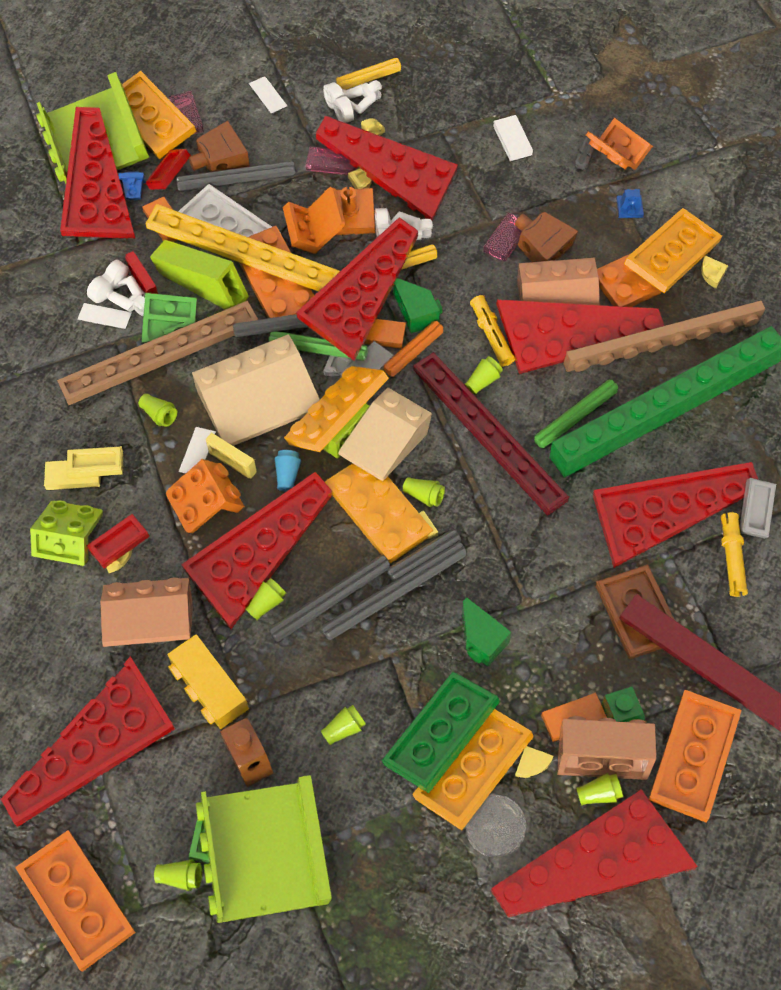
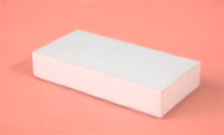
M516 115L494 121L493 127L510 161L532 155L533 149Z

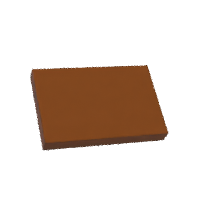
M648 564L597 581L595 584L596 589L629 660L662 649L619 619L636 594L674 619Z

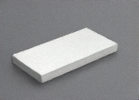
M210 184L178 211L246 237L272 227Z

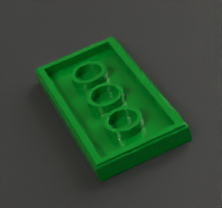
M452 672L381 760L382 763L422 790L430 793L500 703L499 697L461 675Z

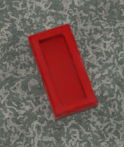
M187 149L170 150L145 183L150 190L166 189L186 163L188 157L191 156Z
M134 251L125 254L129 271L144 293L158 294L156 285Z
M131 514L86 546L105 569L150 536L136 517Z

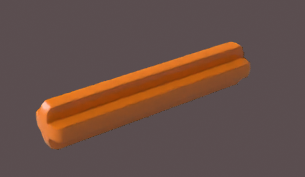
M433 321L384 364L385 373L390 377H394L443 333L442 324L438 321Z

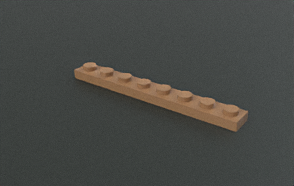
M761 300L571 350L566 353L563 364L566 372L573 370L580 372L592 365H607L615 359L623 357L625 359L633 358L638 353L645 351L656 352L668 345L679 346L687 340L694 338L701 340L713 333L730 332L739 326L750 327L759 322L765 307Z
M245 301L57 381L68 405H71L235 336L233 324L255 321L258 318L249 302Z

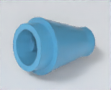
M280 450L278 451V456L275 457L277 489L279 491L287 492L294 487L301 464L299 453L296 451Z

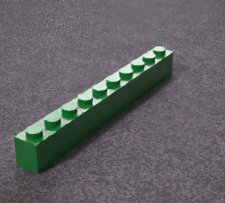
M772 326L764 329L553 441L549 458L564 478L779 363L781 361V336Z

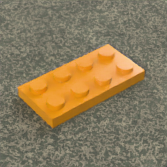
M139 71L122 84L143 142L158 159H161L170 150H173L197 132L195 126L142 71Z
M682 208L626 258L624 264L665 293L720 242L722 235Z
M356 366L347 368L342 373V377L325 391V395L317 403L309 407L308 413L300 421L292 425L290 432L284 437L291 446L321 452L389 379L384 370Z
M352 463L325 481L332 490L333 497L380 555H384L390 564L428 539V535L433 532L429 524L388 476L381 481Z
M494 709L430 793L418 787L413 793L415 800L460 830H463L532 740V731Z

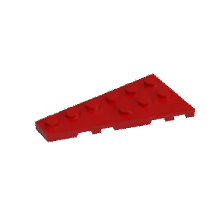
M76 107L60 227L61 235L136 239L100 108Z
M328 116L324 117L316 132V139L337 155L341 154L350 160L349 164L365 171L368 178L394 197L403 199L408 203L407 206L413 211L418 210L425 216V219L433 221L457 172L458 164Z
M399 217L296 312L297 318L355 361L418 238V230Z
M497 300L496 302L519 374L563 363L566 353L571 350L664 326L659 309L514 300Z
M753 463L737 464L594 490L593 498L613 567L621 565L743 499L747 479L753 478L758 480Z
M316 472L181 564L186 574L230 629L234 627L246 611V607L252 601L262 582L266 583L332 497V490Z
M131 656L124 663V667L119 673L107 681L106 687L95 699H91L60 733V738L50 748L47 747L41 754L40 760L30 771H26L1 798L13 823L17 827L175 730L172 722Z
M641 789L492 887L491 892L506 915L512 917L543 909L554 904L566 903L585 896H593L629 887L651 879L667 877L678 872H687L696 869L698 866Z

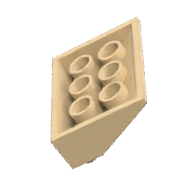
M289 334L192 372L197 392L219 437L232 446L304 417L308 413L309 407L320 400L303 360Z

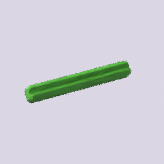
M279 331L271 332L269 336L270 342L289 334L297 350L349 358L323 338ZM366 345L362 346L356 360H366L368 355Z
M613 380L604 382L535 435V443L540 448H545L616 394L618 385Z

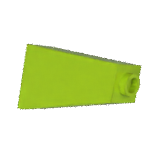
M164 240L150 256L160 275L225 310L245 302L249 297L232 261L168 240Z

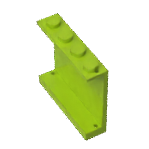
M116 72L107 75L112 88L48 113L40 102L37 103L40 113H37L36 116L41 127H45L46 131H43L42 134L47 145H51L52 149H49L48 152L53 163L58 165L54 169L60 182L64 181L66 183L76 107L100 108L117 170L149 158L125 90Z
M311 775L299 777L295 784L206 797V791L201 792V802L196 803L197 820L204 822L205 832L200 833V844L202 852L208 851L209 864H204L206 883H212L213 895L208 896L210 915L216 914L217 923L329 904L332 897Z

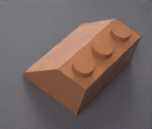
M595 258L519 263L517 286L520 301L599 305V277Z
M169 578L158 581L142 580L140 582L123 584L116 582L110 585H103L100 601L103 647L190 639L193 601L189 578Z
M580 716L563 719L560 729L557 775L600 777L608 773L609 775L617 774V777L622 779H648L656 760L655 724L646 723L644 720L616 722L612 718H601L598 721L586 720Z

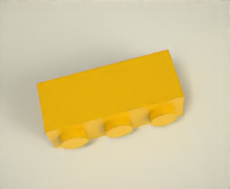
M197 634L167 654L171 662L168 666L170 672L177 681L181 678L187 684L184 690L193 702L199 700L204 708L200 711L210 725L215 722L221 730L249 709L245 697Z

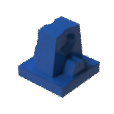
M139 171L119 173V179L123 184L126 200H141L142 187L146 183L144 173H139Z
M626 189L622 196H617L619 218H643L644 212L640 189Z

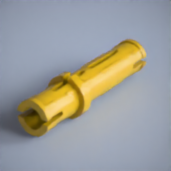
M479 295L474 297L470 301V305L473 307L478 318L477 324L484 330L500 366L504 367L512 364L515 361V357L497 324L498 318L496 314L491 312L485 296Z
M730 512L728 513V518L726 514L720 517L723 529L721 544L725 548L729 594L730 596L740 597V591L743 596L748 594L742 552L744 538L740 535L739 515Z

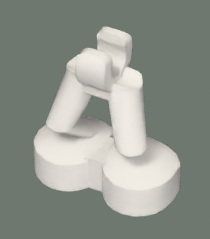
M375 80L369 84L364 83L344 90L333 82L324 85V97L328 106L334 109L338 120L348 123L354 120V110L362 114L373 102L381 98L379 90L382 89V85L379 81ZM364 96L358 105L350 100L351 98Z
M375 208L374 219L377 237L399 217L418 230L417 240L430 238L432 235L433 223L431 219L420 220V218L399 211L390 220L387 208Z
M113 261L102 276L96 277L89 284L87 296L95 303H101L109 299L129 312L135 310L141 316L144 314L145 293L133 276L127 277L129 268L121 261ZM127 284L132 296L130 298L114 292L113 289Z

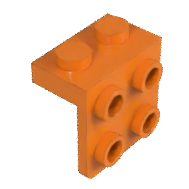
M616 118L612 120L600 138L589 131L586 134L591 139L588 144L599 152L601 151L608 159L625 170L628 166L636 170L653 147Z
M329 187L308 209L288 202L283 207L292 246L316 254L345 225L337 190L333 187Z
M201 459L166 492L169 502L183 528L188 533H194L221 509L238 513L245 507L240 499L241 494L239 490L231 483L228 478V470L221 463Z

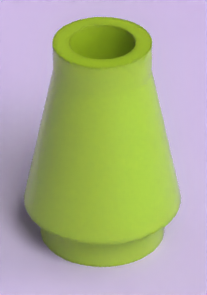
M490 356L486 359H481L471 377L465 383V386L476 395L480 390L499 379L503 369Z
M144 394L139 399V407L158 426L167 427L175 421L177 409L173 403L149 394Z
M407 477L403 484V492L429 507L433 505L438 507L444 498L445 486L440 485L439 481Z
M271 578L266 583L263 581L245 610L258 621L261 616L284 601L282 598L286 595V592Z
M351 705L349 708L344 707L321 730V733L329 745H332L341 739L362 731L360 728L366 725L354 705Z
M606 773L576 788L581 806L595 803L617 802L616 799L623 798L617 774L609 775Z
M193 859L169 864H157L154 871L155 883L192 891L193 888H199L201 885L202 865L201 863H195Z

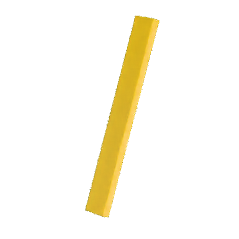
M158 204L155 205L146 222L147 229L318 292L340 272L331 267Z

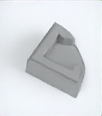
M330 355L323 370L324 375L340 376L339 372L348 367L353 360Z

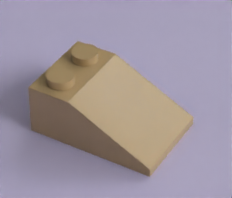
M387 388L370 405L338 454L383 481L427 435L432 413L392 389Z

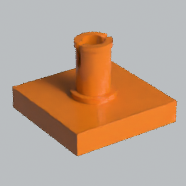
M345 187L342 190H337L345 225L336 235L375 233L373 188L354 189L349 187L347 189Z

